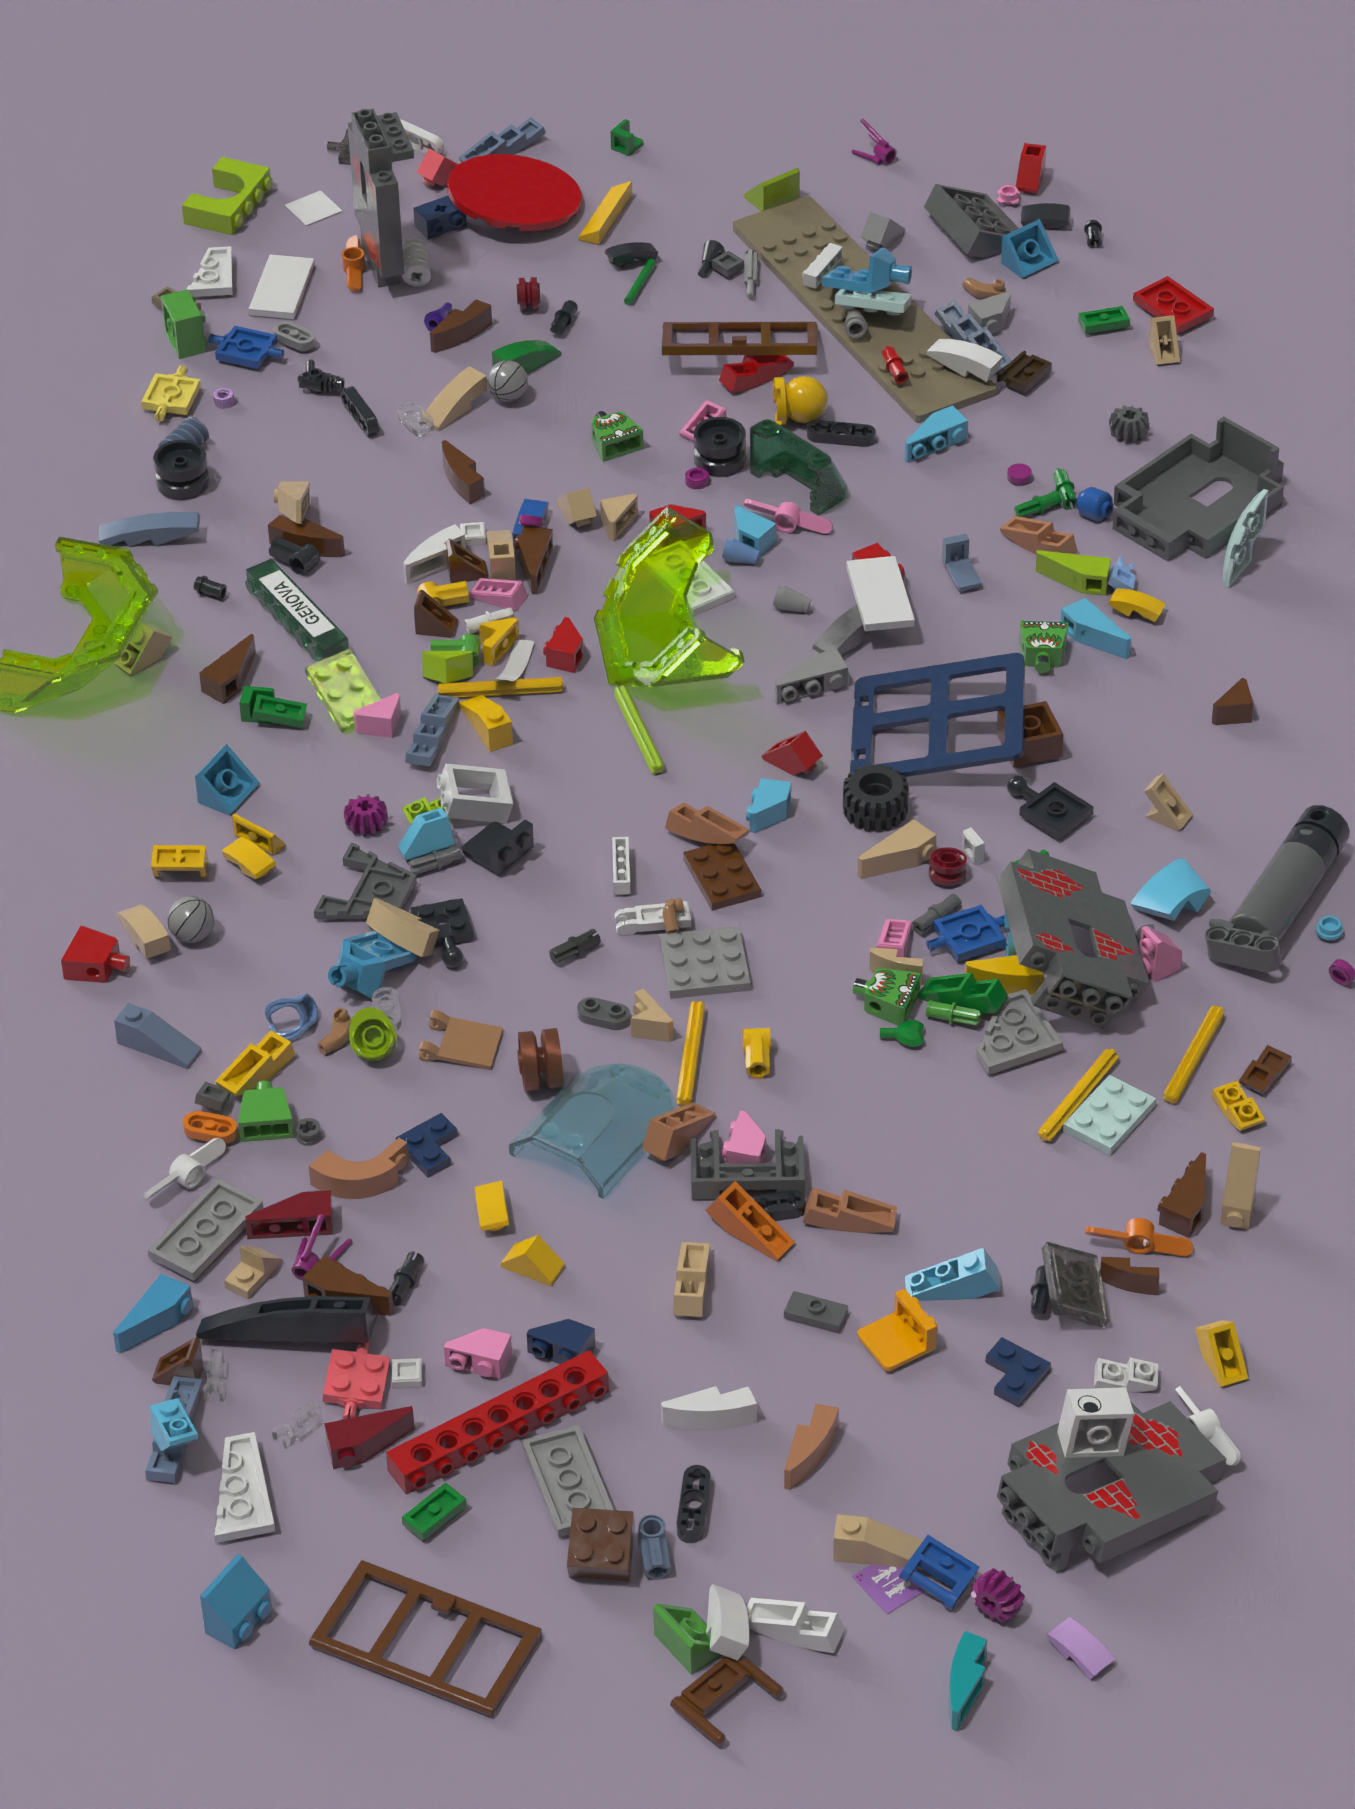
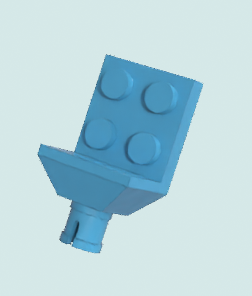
M881 248L870 256L869 270L860 269L857 272L851 271L850 267L837 266L823 276L822 286L873 293L888 287L893 282L910 284L912 266L897 265L896 258L888 249Z
M376 931L343 939L337 963L329 969L328 979L336 987L346 985L373 1000H378L385 972L389 969L417 961L418 955L400 947Z

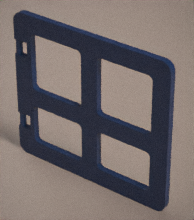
M1009 653L864 676L855 682L850 772H855L856 768H864L865 765L869 764L876 766L872 764L873 735L876 730L930 722L928 755L922 758L883 763V767L890 766L892 770H898L901 772V775L909 777L1014 761L1021 758L1024 753L1025 660L1021 653ZM1006 671V690L1004 693L949 701L951 680ZM931 683V699L928 705L875 713V697L878 691ZM869 700L868 705L861 706V701ZM1001 710L1005 711L1004 744L948 753L950 719ZM866 753V758L858 759V754Z

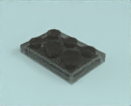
M1046 1242L1042 1247V1255L1053 1315L1104 1328L1110 1320L1097 1255Z

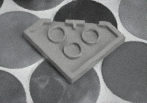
M1026 989L1008 995L997 1013L992 1016L985 1030V1036L976 1049V1057L988 1075L1063 1050L1062 1040L1038 1007L1033 1006L1032 997Z

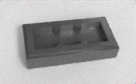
M793 1291L784 1310V1318L839 1333L848 1314V1305Z

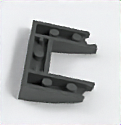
M775 1129V1163L719 1164V1130L710 1131L712 1141L700 1145L692 1137V1199H717L720 1196V1190H726L734 1181L744 1190L776 1189V1192L796 1190L805 1197L803 1136L799 1135L797 1143L794 1144L793 1142L782 1140L784 1131Z

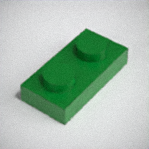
M1123 306L1078 313V321L1085 334L1130 327V318Z
M257 694L252 719L302 728L307 704Z
M445 1482L402 1516V1525L424 1541L467 1506L466 1498Z

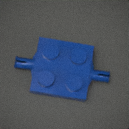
M234 325L232 330L225 336L211 333L208 337V343L220 345L215 352L216 360L259 369L268 357L279 359L284 357V349L274 348L277 344V335Z
M981 904L934 920L933 928L939 937L927 940V948L929 951L946 947L956 961L960 962L1005 947L1006 938L1000 931V928L1004 927L1005 915L995 918L987 913Z

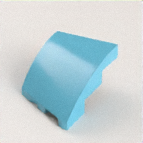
M1180 858L1157 872L1141 888L1130 904L1137 911L1175 920L1182 908L1198 912L1211 893V890L1185 859Z

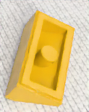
M235 813L232 815L235 836L239 838L242 836L250 840L262 850L272 855L277 854L285 847V843L275 834Z

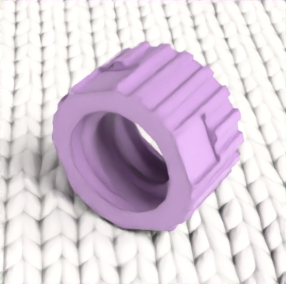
M229 388L215 390L213 393L215 406L220 409L232 407L235 403L234 391Z

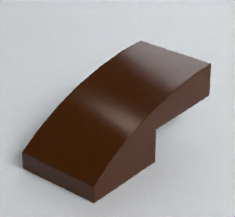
M1267 1045L1257 1061H1251L1239 1079V1083L1261 1094H1265L1287 1070L1292 1062V1056Z
M1101 1257L1100 1281L1129 1292L1158 1295L1159 1268L1130 1267V1258Z

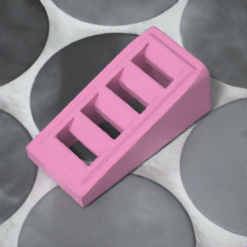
M706 400L679 432L680 436L694 442V434L690 432L694 431L697 424L708 419L709 416L727 417L726 409Z
M480 578L469 593L470 598L503 608H511L512 610H518L527 597L523 582L513 580Z
M886 919L877 948L897 949V957H906L912 922Z

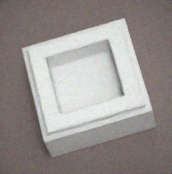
M484 522L460 524V529L465 534L466 546L486 544Z
M971 827L963 830L962 850L975 865L984 862L985 843Z
M422 1358L392 1359V1389L422 1388Z

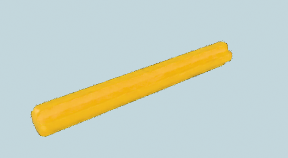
M562 677L438 684V695L458 698L477 697L480 695L499 696L563 691Z
M693 1001L690 1004L677 1091V1104L679 1106L692 1103L705 1013V1004L702 1001Z
M1217 1005L1210 1007L1164 1091L1163 1099L1165 1102L1175 1104L1180 1098L1224 1017L1223 1007H1218Z
M1115 1049L1104 1050L1038 1130V1135L1042 1141H1052L1063 1127V1124L1079 1108L1116 1063L1119 1055Z

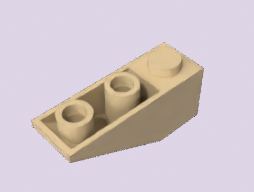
M511 530L487 531L491 579L516 580Z

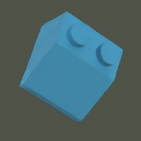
M239 1554L231 1560L200 1595L205 1633L234 1650L242 1641H246L250 1637L253 1628L261 1619H266L272 1609L269 1587L243 1556Z

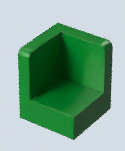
M624 119L610 131L611 149L616 152L630 156L643 145V139L635 137L633 133H630V121Z
M244 686L239 702L241 722L271 724L272 722L252 719L257 694L275 697V690L266 687Z

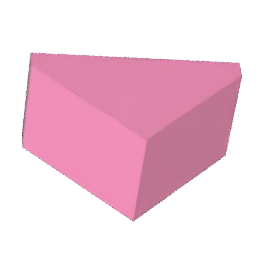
M398 693L392 694L353 711L355 731L359 734L392 738L401 716L400 695Z

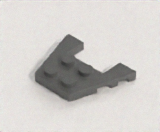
M350 843L343 856V866L365 871L349 900L322 895L314 910V918L367 919L374 898H378L403 910L417 883L416 875L392 862L385 863L379 860L375 853L371 851L365 853L360 850L359 845Z

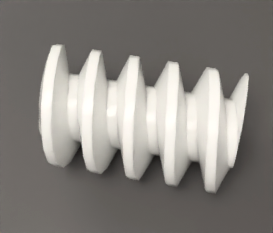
M417 238L408 239L402 243L404 275H402V278L410 286L421 287L426 285L431 279L428 249L423 240Z

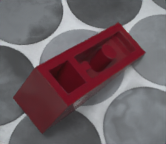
M331 1190L301 1192L245 1216L247 1239L310 1236L320 1214L324 1215V1219L317 1236L333 1235Z
M412 1406L324 1423L326 1443L333 1469L362 1464L413 1431L415 1425Z

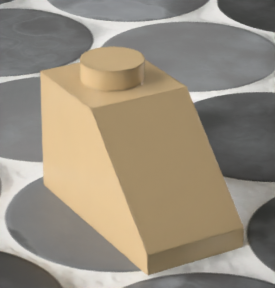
M590 488L566 493L556 500L569 525L576 523L577 527L591 524L590 519L597 516Z

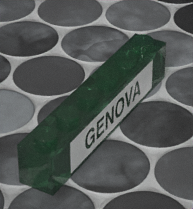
M272 558L246 569L247 580L245 585L248 592L258 598L262 607H266L276 621L279 620L288 634L291 633L296 638L299 646L304 647L314 661H317L323 668H326L350 657L348 637Z

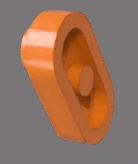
M193 1111L188 1113L183 1119L184 1133L192 1139L209 1142L214 1138H220L224 1140L225 1144H228L238 1136L237 1123L228 1116Z

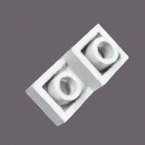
M1131 1357L1127 1364L1101 1358L1097 1359L1094 1373V1388L1126 1387L1127 1392L1153 1391L1157 1388V1363Z

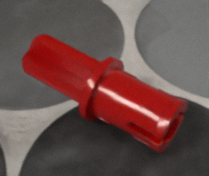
M885 346L881 354L886 362L887 371L892 373L897 384L907 382L909 376L904 368L903 359L898 357L894 347Z

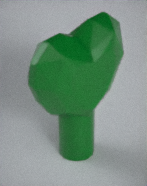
M911 1019L901 1023L897 1028H880V1039H897L901 1044L908 1047H918L924 1043V1037L921 1034L924 1030V1024L918 1020Z

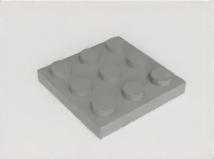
M739 926L659 934L670 999L751 990Z

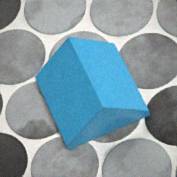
M1040 219L1002 236L1001 263L1021 278L1059 261Z
M227 744L195 775L198 803L230 815L260 784Z

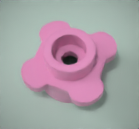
M1005 185L998 191L999 197L997 198L998 203L1004 205H1016L1019 203L1018 196H1020V192L1015 186Z

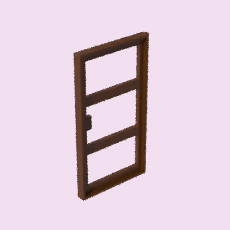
M663 322L662 356L817 355L818 325L817 322ZM672 331H709V343L672 344ZM761 331V343H747V336H732V343H718V332ZM770 331H807L808 343H770Z
M361 1560L311 1636L309 1646L493 1717L541 1639L542 1629ZM366 1577L407 1592L369 1653L328 1637ZM420 1597L432 1601L431 1609L448 1615L453 1609L468 1615L430 1677L382 1658ZM481 1621L523 1636L486 1698L443 1682Z

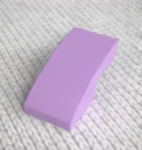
M1068 1617L1046 1635L1065 1660L1071 1657L1089 1680L1116 1659L1092 1633L1071 1617Z

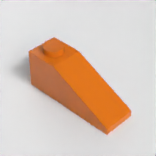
M736 1181L705 1210L726 1232L775 1261L795 1243Z

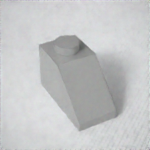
M870 212L860 238L867 241L866 246L879 250L880 247L888 249L904 233L905 228L890 218Z
M1008 291L969 303L968 314L971 313L981 328L986 326L991 334L1000 332L1010 314L1011 293Z

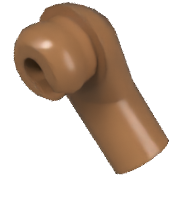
M670 898L666 901L662 912L666 933L679 931L676 912L680 913L684 910L681 898L674 900Z

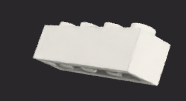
M829 243L813 263L804 270L802 274L803 285L816 289L821 284L823 276L833 270L842 260L843 247Z
M612 837L614 895L630 894L629 837Z

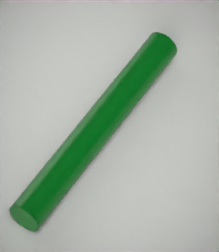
M648 259L624 299L626 305H632L656 265L654 259Z

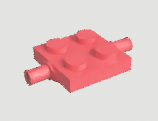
M370 1341L369 1343H364V1347L363 1343L358 1344L356 1352L332 1349L323 1391V1402L336 1403L345 1407L343 1420L348 1419L349 1414L350 1418L355 1417L357 1409H381L390 1357L369 1354Z

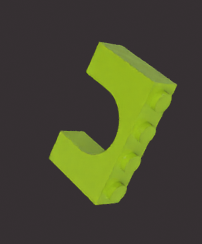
M221 157L212 168L214 187L239 194L229 198L216 199L192 193L182 205L183 221L186 225L233 235L242 226L247 216L252 213L255 206L261 202L267 191L272 188L273 179L269 167Z

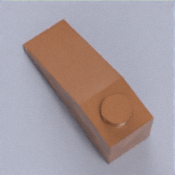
M692 1102L650 1119L642 1150L650 1153L656 1160L666 1161L679 1155L691 1143L692 1137L696 1138L712 1122L716 1113Z

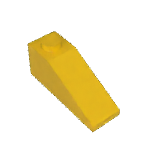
M483 695L459 702L460 709L489 752L513 745L512 721L502 706Z

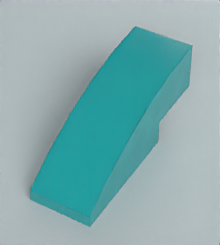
M966 1630L957 1645L950 1673L949 1716L951 1729L955 1731L959 1730L985 1685V1667L982 1665L987 1659L988 1640Z

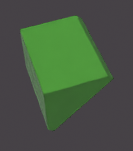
M658 1603L654 1606V1635L691 1675L722 1656L710 1650L711 1636L706 1634L707 1623L692 1608Z

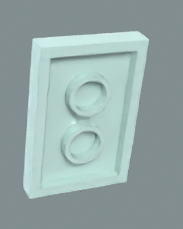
M840 289L835 295V304L841 305V308L854 309L855 307H861L866 312L884 310L889 315L904 313L912 301V294L884 290L865 293Z
M1108 1075L1063 1124V1132L1111 1155L1156 1106V1098Z

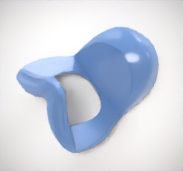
M303 994L295 998H281L270 1002L265 1007V1016L270 1023V1031L272 1030L288 1041H291L301 1036L315 1024L318 1018V1008L310 995ZM283 1007L296 1009L300 1017L299 1025L291 1030L276 1031L271 1014Z

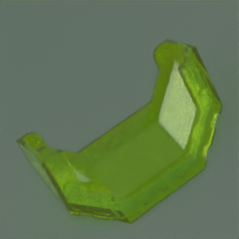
M666 507L618 555L615 564L619 567L615 577L609 578L603 594L606 597L602 610H597L594 617L608 684L612 686L656 687L729 678L745 662L741 650L737 648L729 650L706 637L705 631L698 627L695 629L687 594L699 564L712 554L714 541L711 532L669 507Z
M59 536L55 543V550L60 554L63 575L60 594L65 599L79 601L92 620L72 654L68 653L56 658L4 649L2 652L3 657L0 658V711L16 713L80 690L123 655L158 594L157 587L154 583L151 584L147 573L140 564L136 563L129 549Z

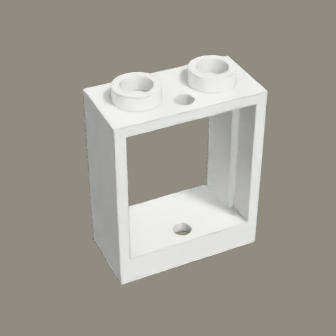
M445 763L442 774H439L437 777V788L441 790V806L445 808L448 818L507 823L513 801L505 769ZM457 787L489 790L490 797L458 795Z

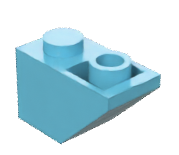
M738 505L734 507V528L737 540L753 549L759 550L760 557L776 543V523Z
M760 779L758 788H754L752 792L753 805H748L746 821H750V832L756 833L787 818L791 805L792 782Z
M438 808L415 817L398 846L399 852L405 860L417 859L433 850L436 852L448 849L449 846L455 845L450 822L444 810Z
M178 1398L150 1406L151 1434L161 1451L186 1445L198 1439V1433Z

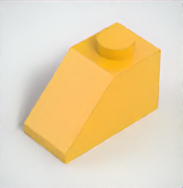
M1220 1320L1195 1328L1202 1357L1220 1387L1249 1379L1233 1321Z

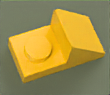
M517 618L480 624V641L483 643L484 664L493 667L510 649L515 640L519 639Z

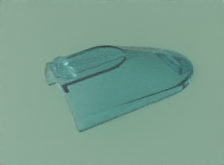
M606 1064L590 1068L574 1077L509 1144V1155L516 1157L525 1145H535L579 1166L597 1188L598 1197L605 1199L645 1153L642 1150L650 1119L673 1110L672 1093L668 1085L659 1076L638 1066Z

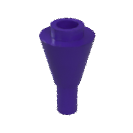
M446 302L441 308L426 314L424 323L428 330L432 331L448 316V313L453 308L451 303Z

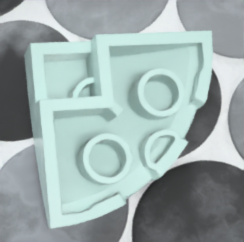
M1266 489L1259 492L1244 509L1230 536L1223 562V583L1226 588L1233 584L1251 562L1254 541L1265 529L1268 490Z

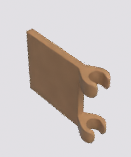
M433 1010L430 1013L429 1028L432 1030H446L440 1048L429 1041L421 1042L419 1047L420 1060H442L491 1070L503 1027L449 1017L439 1010Z

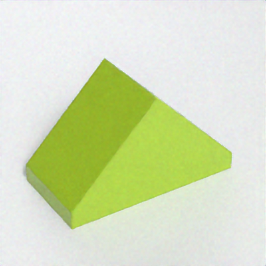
M422 651L423 677L443 683L473 677V651Z

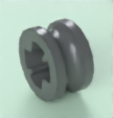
M305 1118L297 1122L295 1127L296 1139L301 1145L311 1146L320 1141L321 1131L317 1120Z

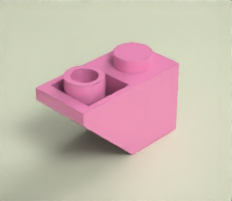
M1148 926L1142 927L1140 953L1147 975L1156 982L1180 971L1182 950L1166 934Z
M740 1110L737 1121H732L729 1131V1137L731 1138L730 1141H725L722 1157L726 1158V1163H764L766 1157V1136L747 1112Z
M486 1328L446 1342L444 1345L445 1366L501 1379L512 1355L511 1334Z

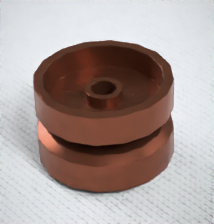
M557 1028L542 1030L540 1034L541 1047L537 1046L536 1035L533 1031L518 1032L519 1050H517V1057L524 1092L538 1091L540 1089L541 1073H544L545 1083L549 1089L564 1088L562 1056Z

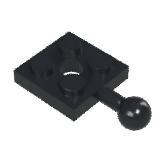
M1013 776L1007 783V789L1011 795H1023L1029 799L1028 802L1020 807L1019 815L1058 840L1093 815L1094 806L1056 782H1053L1040 793L1029 788L1027 781L1022 776Z
M451 899L410 907L411 914L422 918L421 922L439 930L434 947L444 946L443 963L449 968L459 967L463 962L464 956L462 951L455 947L454 943L474 940L473 929L463 899Z

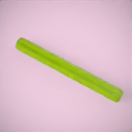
M624 685L616 687L614 689L616 701L651 773L655 775L664 771V763L627 687Z

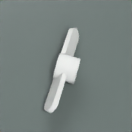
M214 1138L192 1154L178 1156L170 1167L169 1176L150 1188L143 1197L146 1200L150 1199L174 1181H177L187 1189L197 1187L204 1178V1166L224 1153L226 1149L224 1140Z
M1178 1386L1175 1390L1194 1413L1188 1416L1187 1419L1227 1458V1465L1236 1466L1240 1462V1451L1221 1428L1220 1421L1215 1412L1210 1408L1201 1411L1181 1386Z

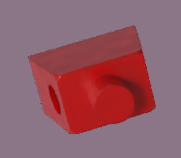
M80 925L61 959L63 978L66 980L104 983L108 981L114 969L124 972L128 970L130 956L120 954L117 938Z

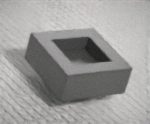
M727 251L712 260V268L729 277L744 268V260Z
M205 1082L196 1093L195 1104L202 1105L208 1110L221 1111L230 1099L231 1093L218 1085Z

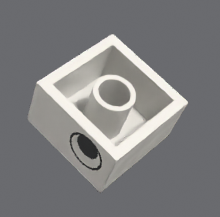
M1126 1387L1067 1389L1057 1431L1065 1458L1124 1456L1134 1417V1411Z

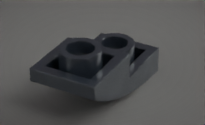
M1056 203L1022 206L1020 222L1022 226H1026L1040 219L1042 224L1045 223L1047 229L1069 225L1071 208L1069 205Z
M632 242L607 248L605 254L612 264L624 266V264L633 265L635 258L640 261H647V259L656 260L658 251L651 243Z

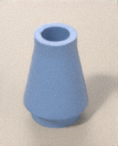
M727 539L722 558L727 559V562L756 565L760 551L736 539Z

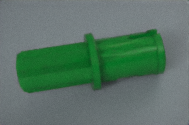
M1057 468L1053 478L1056 483V491L1061 496L1063 507L1065 509H1072L1070 501H1072L1075 508L1077 506V498L1074 493V483L1070 481L1065 469L1060 470V468Z
M1056 490L1040 497L1036 495L1032 500L1016 505L1014 507L1015 515L1024 518L1035 513L1043 514L1047 509L1060 506L1062 499Z

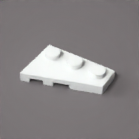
M231 246L208 248L200 263L198 273L194 274L192 284L187 287L190 295H194V297L233 295Z

